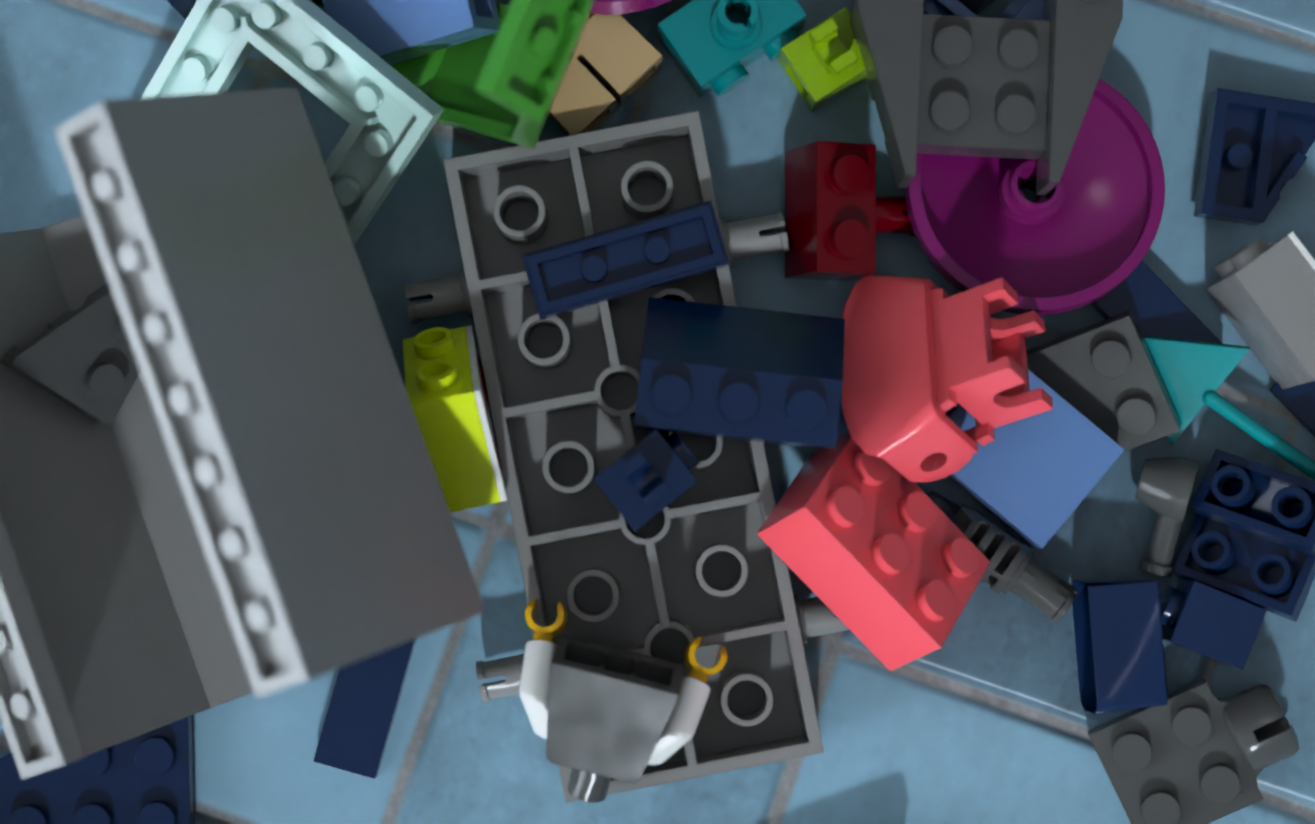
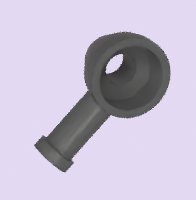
M1186 457L1145 459L1135 498L1158 514L1146 558L1141 560V570L1160 576L1171 577L1173 567L1170 565L1199 465L1198 460Z

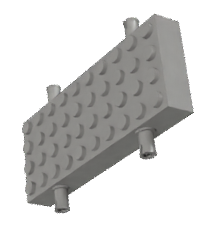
M699 111L538 141L535 149L517 145L443 160L463 267L460 268V274L412 284L411 282L404 283L405 299H408L409 302L433 298L431 301L407 305V310L412 324L422 320L468 312L469 318L473 317L527 603L529 604L533 599L538 601V609L535 615L536 624L541 627L552 625L557 619L558 601H560L567 612L568 620L563 631L553 637L552 643L558 645L560 635L563 634L684 665L682 677L689 674V670L684 662L685 648L698 637L702 638L700 645H698L695 651V658L700 666L704 668L712 667L715 663L718 649L721 646L725 647L728 655L723 669L708 677L706 684L709 685L711 691L693 738L663 764L647 765L638 782L628 783L611 778L607 795L824 753L803 646L808 645L807 638L848 631L849 629L818 597L799 600L798 594L793 595L788 566L757 535L776 506L764 442L677 433L700 462L690 470L698 482L637 531L633 530L593 480L654 431L634 428L649 297L737 307L730 274L733 260L779 251L788 252L787 232L760 236V234L784 230L785 221L782 211L728 223L725 222L724 217H719ZM706 201H712L728 256L729 266L541 320L539 318L522 259L523 254ZM658 431L664 439L674 433ZM524 654L485 662L482 660L476 661L478 680L498 676L506 678L505 680L481 684L482 686H479L483 703L519 694ZM559 765L565 802L578 801L579 799H576L568 792L572 768Z

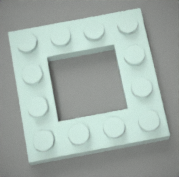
M197 0L141 98L227 92L253 47H256L350 124L325 162V167L353 245H355L445 109L310 0Z

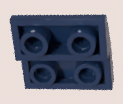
M1216 449L1191 505L1197 515L1172 572L1178 578L1195 580L1261 607L1268 612L1297 622L1315 577V482Z

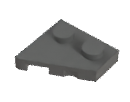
M1132 309L1026 350L1028 369L1125 449L1124 451L1180 431L1181 421Z

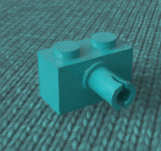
M692 0L657 24L658 38L699 98L711 90H714L718 96H721L743 82L749 76L745 67L764 54L767 55L770 61L779 58L781 47L799 37L797 32L803 29L807 14L797 0Z

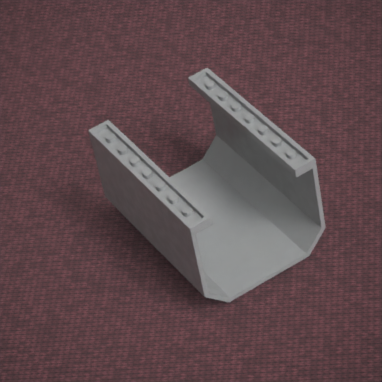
M297 87L102 100L54 129L84 214L43 228L0 233V361L4 354L13 347L23 348L48 331L47 324L67 310L78 309L84 304L88 295L109 282L140 369L136 381L111 426L96 422L0 363V720L21 780L67 765L97 751L255 692L256 698L305 682L485 612Z

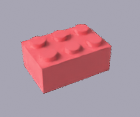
M849 431L837 438L836 448L830 450L818 449L810 455L757 533L774 553L889 671L910 663L943 646L990 564L988 558L915 482H910L881 457L867 455L852 439Z

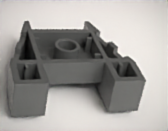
M851 0L850 24L856 45L858 44L867 73L866 80L872 101H875L886 139L884 143L897 188H907L916 176L917 153L1037 160L1036 195H1046L1060 182L1121 23L1123 0H1044L1043 20L923 14L924 0Z

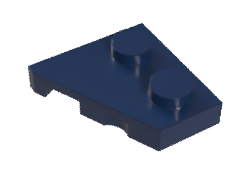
M1217 88L1210 92L1194 216L1253 226L1264 223L1280 199V191L1289 179L1295 177L1307 159L1305 154L1315 141V103Z

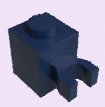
M655 429L593 480L633 530L637 531L698 482L690 470L700 462L676 432L664 439L658 430Z

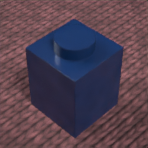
M1179 579L1177 587H1168L1160 600L1163 640L1223 665L1243 670L1267 610L1195 580Z

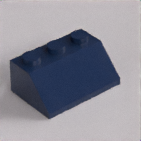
M649 297L634 428L657 429L658 431L828 450L836 448L843 385L845 319Z

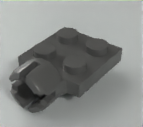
M1205 678L1169 694L1167 705L1135 709L1088 731L1089 738L1131 824L1211 823L1263 800L1258 789L1257 776L1264 768L1295 755L1299 750L1298 737L1292 725L1290 726L1287 718L1284 717L1286 712L1279 698L1268 685H1255L1229 698L1217 697L1210 690Z

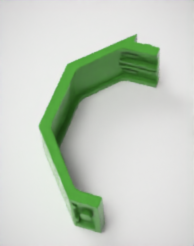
M310 0L324 11L322 0ZM512 0L510 5L496 3L501 23L499 32L390 66L445 109L436 123L535 149L585 30L594 0Z

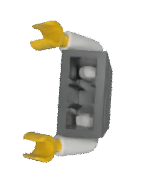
M533 599L525 610V620L534 631L533 640L525 644L519 696L534 733L541 738L547 739L546 758L553 764L572 768L568 792L576 799L584 802H601L607 796L611 778L628 783L638 782L647 765L663 764L693 738L711 691L709 685L706 684L709 675L716 674L725 666L728 656L724 646L719 647L713 666L704 668L698 664L695 658V651L698 645H700L702 637L694 639L687 645L684 651V662L689 670V674L682 677L684 668L682 664L563 634L560 635L558 645L552 643L553 637L560 634L566 627L568 620L567 612L563 604L558 601L556 621L548 627L538 626L535 622L538 601Z

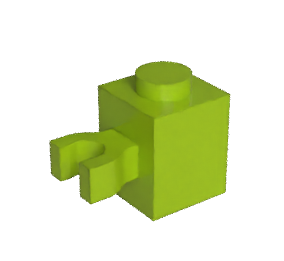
M846 7L781 47L778 62L811 113L867 77L858 44L856 45L850 24L851 14Z

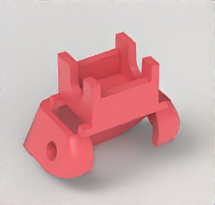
M865 275L853 286L845 303L842 319H845L841 402L843 416L852 439L867 455L881 457L910 482H932L944 479L959 471L971 460L975 453H978L977 441L982 446H985L995 440L994 428L1053 409L1052 397L1042 387L1030 391L1025 338L1046 332L1045 321L1034 310L1006 319L990 317L997 312L1018 304L1017 292L1002 277L949 296L943 288H939L929 278ZM958 403L975 418L976 427L963 431L945 415V412Z

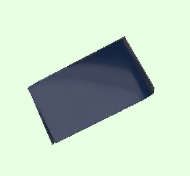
M1141 579L1074 580L1072 586L1077 588L1078 592L1072 605L1079 691L1083 709L1092 714L1167 705L1168 689L1165 652L1162 644L1163 631L1159 582Z

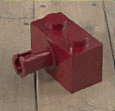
M815 141L785 152V232H787L789 251L785 252V278L847 280L875 274L876 233L915 236L909 216H905L908 215L906 196L876 195V145Z

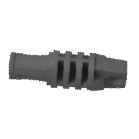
M931 491L927 495L990 561L980 582H987L996 593L1000 591L1004 594L1009 591L1040 610L1041 613L1055 623L1064 616L1073 603L1078 589L1033 560L1034 553L1029 550V545L1023 541H1017L1014 539L1015 536L1008 531H1002L997 523L994 521L989 522L984 518L985 515L965 503L960 507L935 491Z

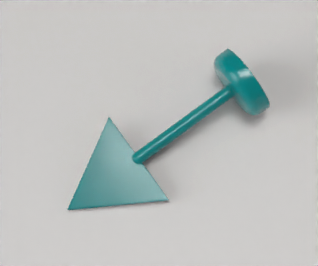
M1143 335L1181 421L1180 431L1168 435L1171 445L1175 443L1206 404L1315 481L1314 460L1216 392L1249 351V346Z

